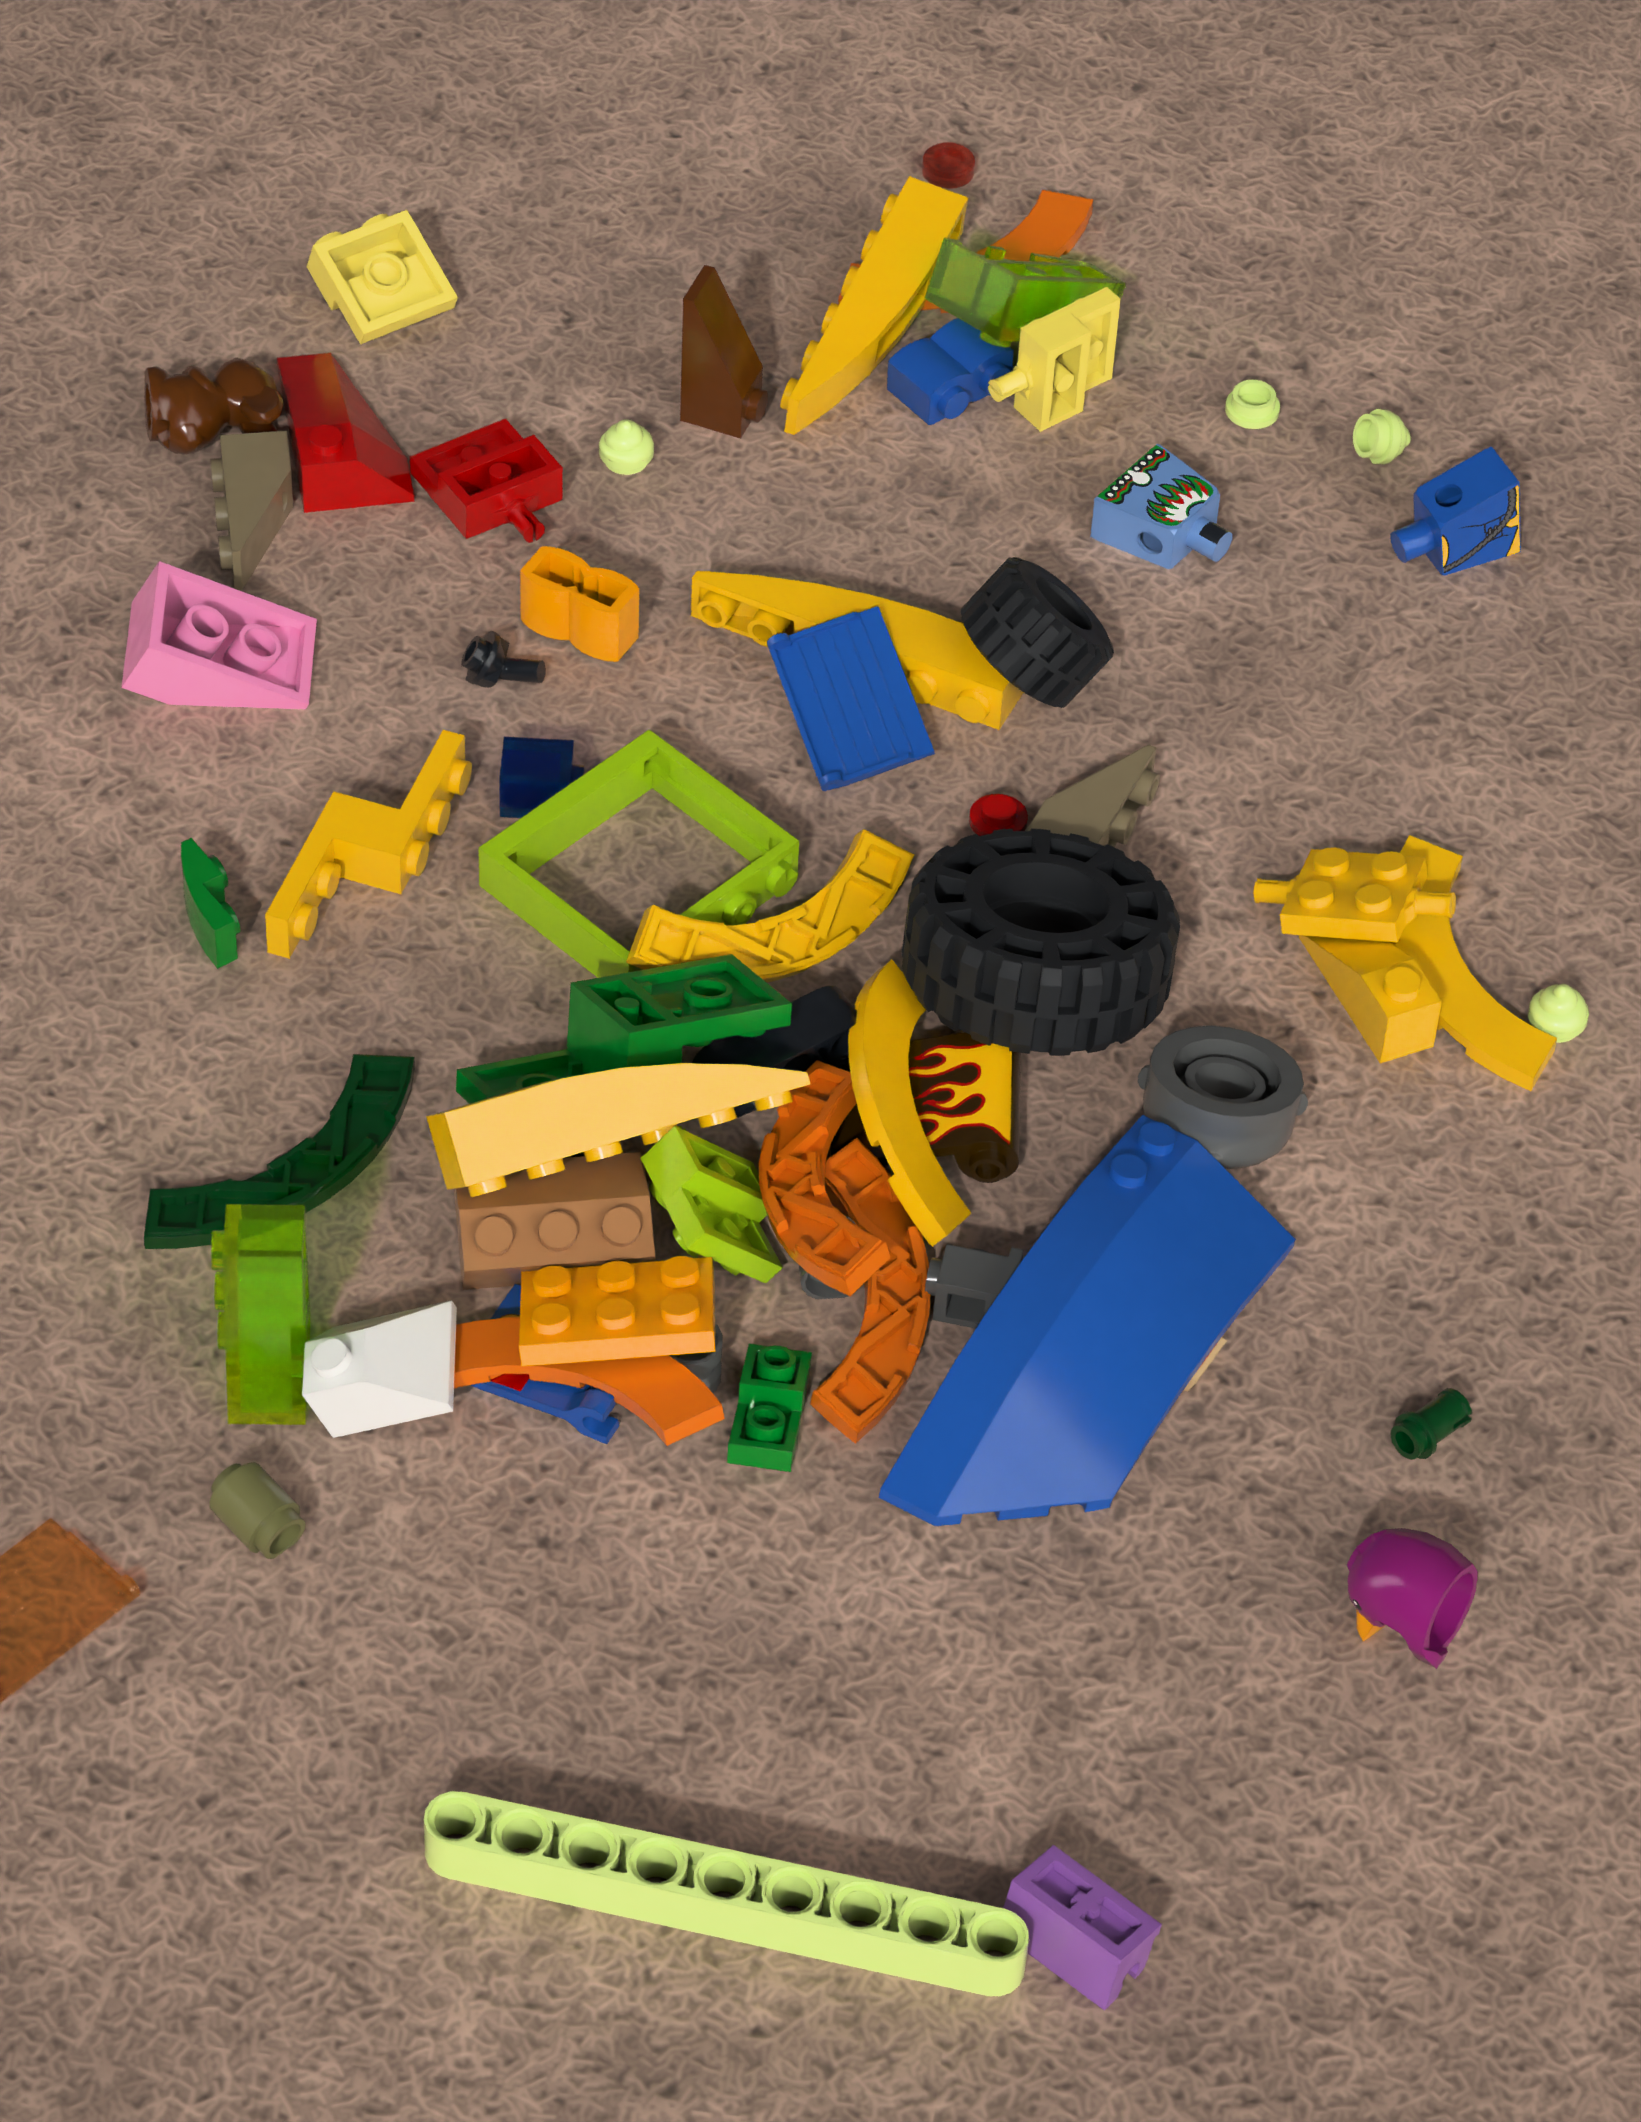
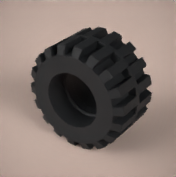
M1009 557L960 611L961 619L971 640L986 660L1022 692L1053 707H1066L1113 657V646L1106 630L1083 600L1049 571L1018 557Z

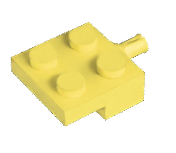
M1105 287L1021 327L1017 366L1013 368V371L988 382V390L991 397L995 401L1001 402L1015 394L1014 408L1040 432L1082 412L1085 391L1112 378L1120 298L1108 287Z

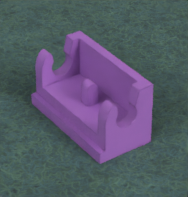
M1055 1845L1051 1846L1012 1879L1003 1907L1016 1913L1024 1920L1029 1931L1027 1953L1104 2011L1118 1997L1127 1973L1136 1979L1143 1971L1154 1939L1159 1934L1162 1926L1161 1923Z

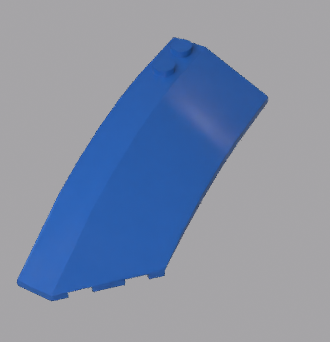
M1142 1115L1085 1178L1055 1215L996 1297L956 1358L880 1488L879 1498L933 1526L960 1524L964 1514L994 1512L997 1520L1048 1516L1049 1509L1052 1506L1080 1504L1083 1506L1084 1512L1110 1508L1115 1495L1180 1394L1240 1312L1294 1247L1296 1239L1197 1140L1174 1130L1167 1124L1157 1122Z

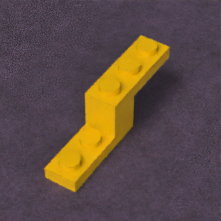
M442 730L400 809L333 791L265 914L267 953L290 959L300 939L308 941L311 938L318 919V906L323 897L327 899L333 897L340 877L402 894L411 875L420 876L429 855L430 839L433 834L441 836L444 833L450 817V802L454 794L462 796L465 793L471 778L472 763L465 760V735Z

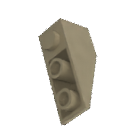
M287 431L220 435L221 458L210 459L213 492H224V497H214L217 531L228 530V536H218L221 570L232 569L234 589L243 590L293 509L292 474Z
M1148 744L1047 798L1026 831L1034 828L1051 830V833L1068 836L1072 833L1088 837L1089 841L1102 846L1108 844L1115 847L1117 842L1124 845L1127 844L1136 825L1138 816L1136 811L1140 804L1147 807L1150 806L1158 790L1160 774L1153 772L1156 747Z

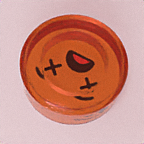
M951 142L939 143L925 151L922 174L929 183L947 189L959 188L972 180L975 157L968 148L960 144Z

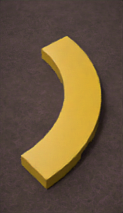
M863 829L854 836L847 855L835 874L813 897L798 907L776 916L758 920L755 923L724 925V923L689 918L672 913L656 905H651L644 911L626 963L645 970L732 954L767 983L797 975L824 962L847 947L872 924L892 901L904 881L914 854Z
M1409 835L1400 853L1404 856L1426 857L1427 879L1421 891L1450 893L1452 885L1461 869L1463 856ZM1419 914L1418 917H1415L1404 927L1398 943H1391L1415 959L1441 998L1442 1005L1437 1029L1444 1028L1456 1041L1466 1048L1465 1054L1478 1064L1501 1078L1532 1091L1555 1051L1557 1038L1515 1016L1499 1004L1480 985L1458 951L1447 916Z
M891 959L866 981L855 1002V1010H857L856 1024L849 1029L848 1034L851 1081L858 1111L871 1146H881L894 1172V1175L888 1179V1182L913 1223L929 1245L931 1244L933 1247L972 1213L943 1172L926 1138L916 1111L910 1085L908 1055L914 1027L926 1009L918 1001L903 972Z

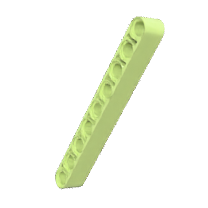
M450 1791L440 1794L430 1801L425 1810V1858L429 1867L436 1874L448 1879L985 1996L1009 1994L1020 1986L1024 1977L1029 1931L1023 1919L1016 1913L1004 1908L467 1792ZM450 1834L465 1835V1837L458 1839L448 1838L445 1836ZM518 1848H528L533 1851L527 1853H516L512 1850ZM588 1862L596 1863L600 1866L584 1868L579 1866V1864ZM651 1877H662L667 1881L650 1882L645 1879ZM722 1891L730 1892L735 1895L730 1897H719L714 1895L713 1893ZM785 1906H796L803 1910L797 1912H787L780 1908ZM864 1921L871 1925L865 1927H858L851 1925L848 1922ZM928 1935L939 1940L933 1942L922 1941L916 1937ZM998 1950L1007 1955L991 1956L986 1954L985 1951Z

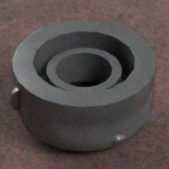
M1198 1026L1173 1032L1164 1037L1154 1047L1150 1064L1145 1065L1138 1075V1084L1144 1090V1115L1157 1122L1167 1124L1174 1130L1197 1140L1225 1169H1239L1258 1165L1278 1154L1292 1135L1296 1116L1303 1114L1308 1106L1307 1096L1302 1091L1304 1085L1302 1071L1296 1061L1284 1049L1270 1040L1251 1032L1231 1027Z

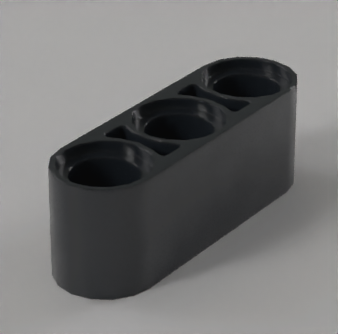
M824 986L791 1002L790 1026L769 1029L763 1035L757 1037L737 1035L715 1039L696 1054L692 1063L751 1065L805 1072L818 1060L840 1068L848 1063L849 1029L856 1024L857 1010H855L854 1005L841 989L836 986ZM754 1101L734 1107L736 1117L739 1118L755 1111Z

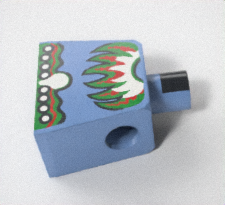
M1156 444L1094 498L1090 537L1166 569H1172L1192 550L1217 562L1223 558L1232 542V533L1217 525L1220 493L1217 487L1159 444Z

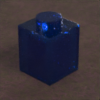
M504 736L499 777L500 817L522 818L585 774V765L574 764V740Z

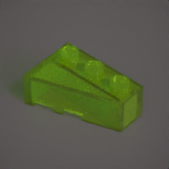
M944 238L925 295V299L980 330L979 337L983 341L999 347H1010L1012 341H1020L1021 327L1105 287L1113 291L1121 301L1126 283L1088 262L1031 253L1029 261H1015L1004 259L1006 250L1001 247L988 245L985 255H980L963 246L959 240Z
M226 1204L224 1231L212 1232L211 1265L212 1270H223L216 1271L214 1302L215 1310H224L218 1313L217 1339L218 1350L226 1351L228 1424L306 1425L307 1401L302 1396L305 1342L311 1339V1306L305 1205Z

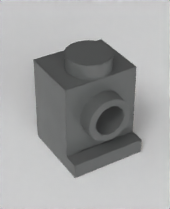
M947 1244L943 1259L931 1258L926 1278L925 1291L931 1294L930 1296H935L933 1320L976 1329L1023 1260L1024 1250L1011 1247L1009 1257L989 1253L982 1249H968Z

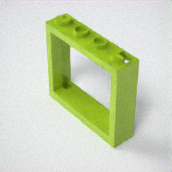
M649 729L478 848L479 886L599 978L643 969L626 963L629 950L530 874L653 788L751 862L747 867L680 915L724 923V925L747 923L754 914L755 909L773 896H784L795 885L799 874V840Z

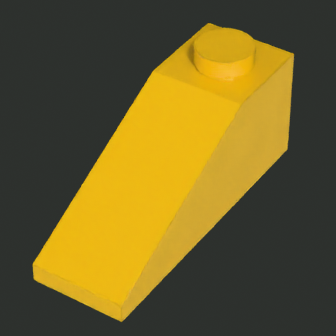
M1299 935V939L1379 1063L1434 1047L1442 1000L1414 958L1391 942Z

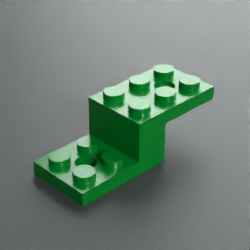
M732 954L571 982L567 1049L457 1069L456 1092L470 1104L542 1082L625 1067L678 1064L682 1060L683 1045L703 1047L709 1045L715 1039L737 1035L757 1037L763 1035L766 1030L790 1026L792 1003Z

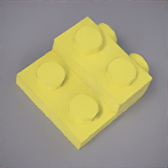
M408 210L392 216L379 214L367 220L358 229L344 234L332 232L323 236L313 245L307 263V269L331 311L340 308L360 344L453 309L458 299Z

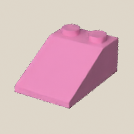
M159 561L132 601L121 688L169 705L306 709L310 698L317 619Z

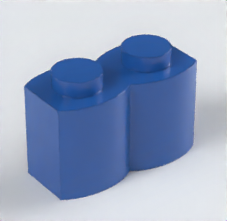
M972 315L961 316L942 326L930 338L916 340L895 353L888 360L887 390L928 425H933L944 418L954 419L963 413L970 402L978 401L990 395L988 390V382L1012 371L1013 350Z

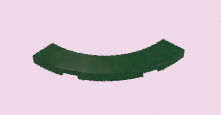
M353 1054L346 1084L336 1104L330 1111V1119L313 1138L308 1137L290 1151L268 1163L267 1170L243 1181L230 1178L201 1186L150 1189L144 1231L145 1249H180L213 1245L245 1238L282 1225L329 1200L350 1184L375 1159L390 1139L403 1115L411 1092L415 1057Z

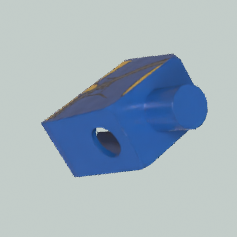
M1493 447L1486 448L1418 487L1413 494L1414 523L1390 533L1392 547L1401 562L1405 563L1426 554L1439 573L1444 576L1521 552L1519 481Z

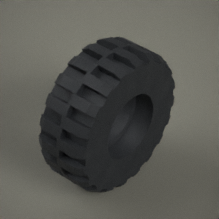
M1012 828L993 830L991 834L983 836L973 834L961 838L953 847L948 845L935 853L914 877L908 899L901 953L903 957L902 969L918 1001L928 1012L934 1011L941 1023L954 1031L959 1029L971 1035V1038L975 1041L989 1046L994 1043L1009 1047V1051L1030 1054V1051L1049 1052L1050 1056H1067L1071 1052L1084 1050L1087 1053L1105 1050L1114 1042L1122 1044L1132 1039L1143 1028L1145 1029L1163 1010L1164 1002L1168 999L1180 931V918L1161 880L1156 881L1151 869L1139 860L1132 861L1125 856L1124 851L1108 844L1102 846L1089 841L1088 837L1072 833L1068 836L1051 833V830L1034 828H1031L1030 831H1013Z

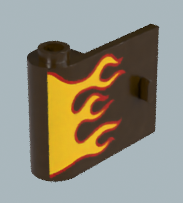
M965 1032L910 1041L908 1059L911 1091L919 1120L935 1157L954 1155L959 1169L965 1175L983 1183L997 1182L1012 1175L1019 1165L1021 1053L1009 1051V1047L994 1043L990 1046L973 1040L971 1035ZM848 1056V1057H847V1062H848V1063L844 1064V1065L841 1066L840 1068L843 1069V1070H846V1071H849V1072H850L849 1056ZM856 1104L844 1119L832 1140L831 1156L858 1138L883 1165H889L881 1146H871Z

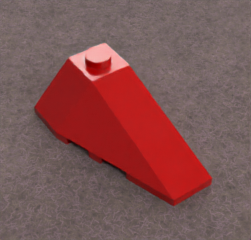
M331 353L276 358L304 513L415 502L407 457Z

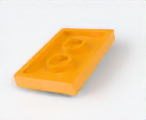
M676 1256L665 1261L639 1263L611 1261L599 1266L573 1268L547 1266L534 1271H521L519 1326L521 1367L716 1352L715 1285L712 1257L691 1258L688 1256Z

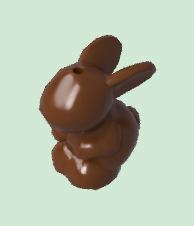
M236 357L224 363L212 380L206 376L201 368L193 365L187 367L182 374L171 376L167 371L158 366L149 367L145 370L144 407L148 438L150 441H158L164 448L175 454H191L202 450L213 442L226 426L240 428L242 434L277 431L273 421L282 412L283 399L277 391L273 377L251 361Z

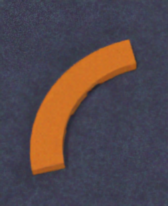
M1042 190L1037 203L1028 216L1005 237L975 253L947 261L921 311L939 309L940 313H949L973 308L999 300L1038 280L1047 273V267L1062 254L1067 255L1074 248L1090 220L1094 199ZM851 263L850 267L855 266L859 268L861 264ZM841 292L838 298V304H840L841 300L843 299V297L841 296Z
M816 1060L805 1071L808 1073L810 1084L790 1090L793 1102L777 1108L779 1117L771 1133L765 1135L759 1159V1186L768 1220L776 1238L788 1255L807 1273L825 1285L848 1296H852L891 1257L885 1240L864 1231L852 1223L838 1208L832 1206L825 1188L827 1154L840 1125L857 1103L852 1087L851 1073Z
M858 1138L826 1160V1192L832 1206L838 1208L845 1216L850 1217L864 1231L886 1241L891 1258L864 1283V1317L858 1337H856L854 1344L842 1363L826 1381L813 1391L810 1405L855 1444L879 1423L896 1402L909 1381L921 1352L929 1318L931 1295L925 1291L929 1261L922 1234L914 1225L890 1186L888 1179L891 1175L879 1159Z
M509 1317L478 1320L456 1325L454 1389L491 1382V1379L502 1374H529L530 1380L558 1383L577 1388H584L586 1384L613 1395L615 1403L620 1404L642 1419L656 1432L666 1446L725 1419L721 1402L706 1384L683 1364L669 1355L521 1367L519 1351L520 1318Z

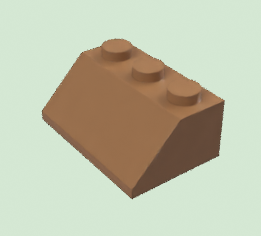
M622 1153L592 1162H586L585 1156L562 1158L565 1166L563 1171L531 1180L528 1178L526 1169L504 1175L507 1183L506 1188L470 1197L468 1186L455 1188L454 1197L463 1290L514 1286V1284L521 1285V1271H534L547 1266L573 1268L599 1266L611 1261H624L628 1263L655 1261L650 1195L643 1163L640 1159L641 1153Z

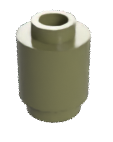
M258 1463L233 1464L223 1470L214 1480L211 1487L213 1494L209 1502L211 1511L252 1553L260 1551L267 1559H274L297 1543L302 1536L306 1523L299 1516V1505Z

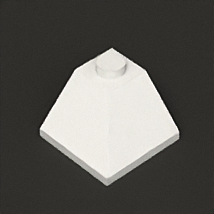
M452 1300L336 1326L305 1342L302 1396L333 1438L453 1412L457 1307Z

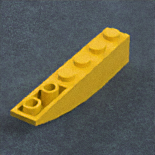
M911 176L907 178L899 195L893 193L889 195L881 215L880 222L883 224L879 231L871 229L861 253V260L863 262L859 268L851 266L845 277L841 290L843 299L840 304L832 302L828 307L821 327L823 335L820 341H810L802 359L801 371L803 372L799 380L791 377L785 387L780 403V408L787 410L784 432L795 435L835 407L872 373L901 340L924 307L925 301L962 235L968 197Z
M696 571L692 577V617L702 620L711 627H722L752 638L758 644L768 647L767 640L773 635L779 633L791 635L852 612L860 613L879 606L915 702L930 704L952 712L968 722L981 723L1000 730L1024 693L1003 677L986 660L971 640L963 623L928 610L871 594L790 579L711 571Z
M678 1063L625 1067L542 1082L429 1115L426 1118L447 1190L468 1186L470 1197L506 1188L507 1183L504 1175L526 1169L529 1180L563 1171L565 1166L562 1158L584 1152L586 1162L620 1154L623 1152L620 1141L641 1135L644 1145L656 1143L674 1126H677L678 1123L698 1118L700 1128H705L736 1119L734 1107L752 1101L755 1103L757 1112L793 1102L790 1090L809 1085L810 1080L807 1072L738 1064Z

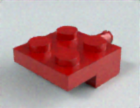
M506 418L410 456V473L466 539L509 523L514 525L526 542L532 543L533 537L537 541L544 534L545 526L532 512L563 500V467L535 435L523 439Z

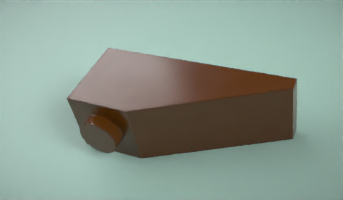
M704 265L683 298L680 421L741 439L751 421L760 422L766 410L768 392L762 390L763 365L715 267Z

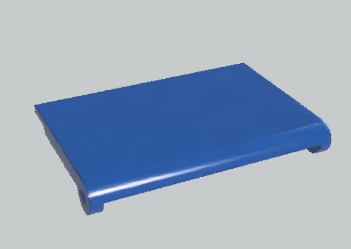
M879 606L860 613L852 612L791 635L779 633L767 640L769 651L823 791L848 786L935 754Z

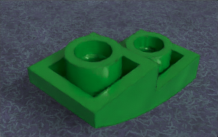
M192 838L181 842V863L186 911L198 942L218 969L238 959L236 935L240 933V924L234 910L225 902L224 888L228 887L229 883L222 863L214 855L207 856Z
M749 1343L739 1383L738 1405L728 1443L727 1463L791 1472L806 1396L812 1352L792 1350L777 1345L764 1346Z

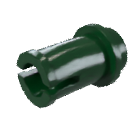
M1446 1388L1436 1398L1416 1412H1403L1396 1418L1395 1426L1391 1429L1390 1436L1394 1447L1407 1459H1427L1435 1453L1438 1442L1458 1428L1464 1427L1471 1422L1472 1418L1469 1415L1472 1414V1409L1469 1402L1459 1391L1453 1388Z

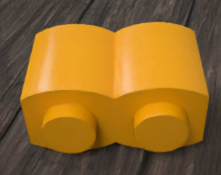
M541 546L520 570L521 620L534 632L552 639L569 640L574 647L584 654L596 659L618 662L639 638V587L628 577L609 569L590 567L582 558L574 553L549 546Z

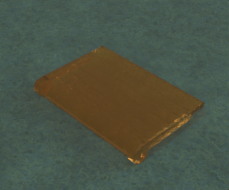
M51 1518L0 1556V1704L141 1594L138 1585L130 1576L126 1574L121 1576L70 1531H65Z

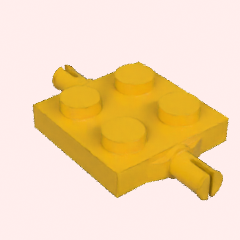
M1336 847L1322 850L1311 849L1300 873L1294 879L1279 881L1257 878L1253 892L1255 903L1284 904L1280 912L1282 934L1398 943L1404 927L1415 917H1418L1419 914L1452 918L1456 908L1454 892L1421 891L1427 879L1426 857L1404 856L1401 853L1392 851L1376 854L1348 852Z

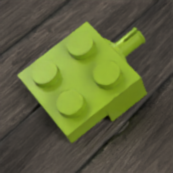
M674 1126L640 1158L652 1180L649 1189L657 1202L667 1209L676 1226L673 1229V1236L688 1254L699 1258L701 1255L712 1257L713 1261L720 1263L731 1274L738 1275L742 1273L762 1283H767L783 1268L759 1223L767 1214L759 1186V1173L753 1162L687 1132L682 1126Z

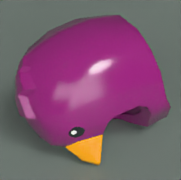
M1397 1528L1384 1529L1373 1533L1356 1546L1346 1564L1349 1569L1348 1594L1351 1602L1356 1607V1628L1362 1641H1365L1387 1625L1401 1634L1406 1640L1410 1651L1418 1660L1437 1669L1444 1661L1448 1653L1447 1646L1458 1633L1471 1607L1476 1593L1478 1571L1473 1563L1453 1545L1427 1532Z

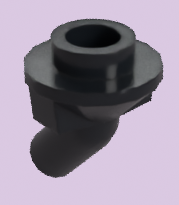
M494 631L488 632L483 638L475 636L467 646L461 661L462 667L468 669L466 681L486 688L494 686L498 678L509 681L542 683L545 678L546 668L542 660L506 657L509 642L501 638Z

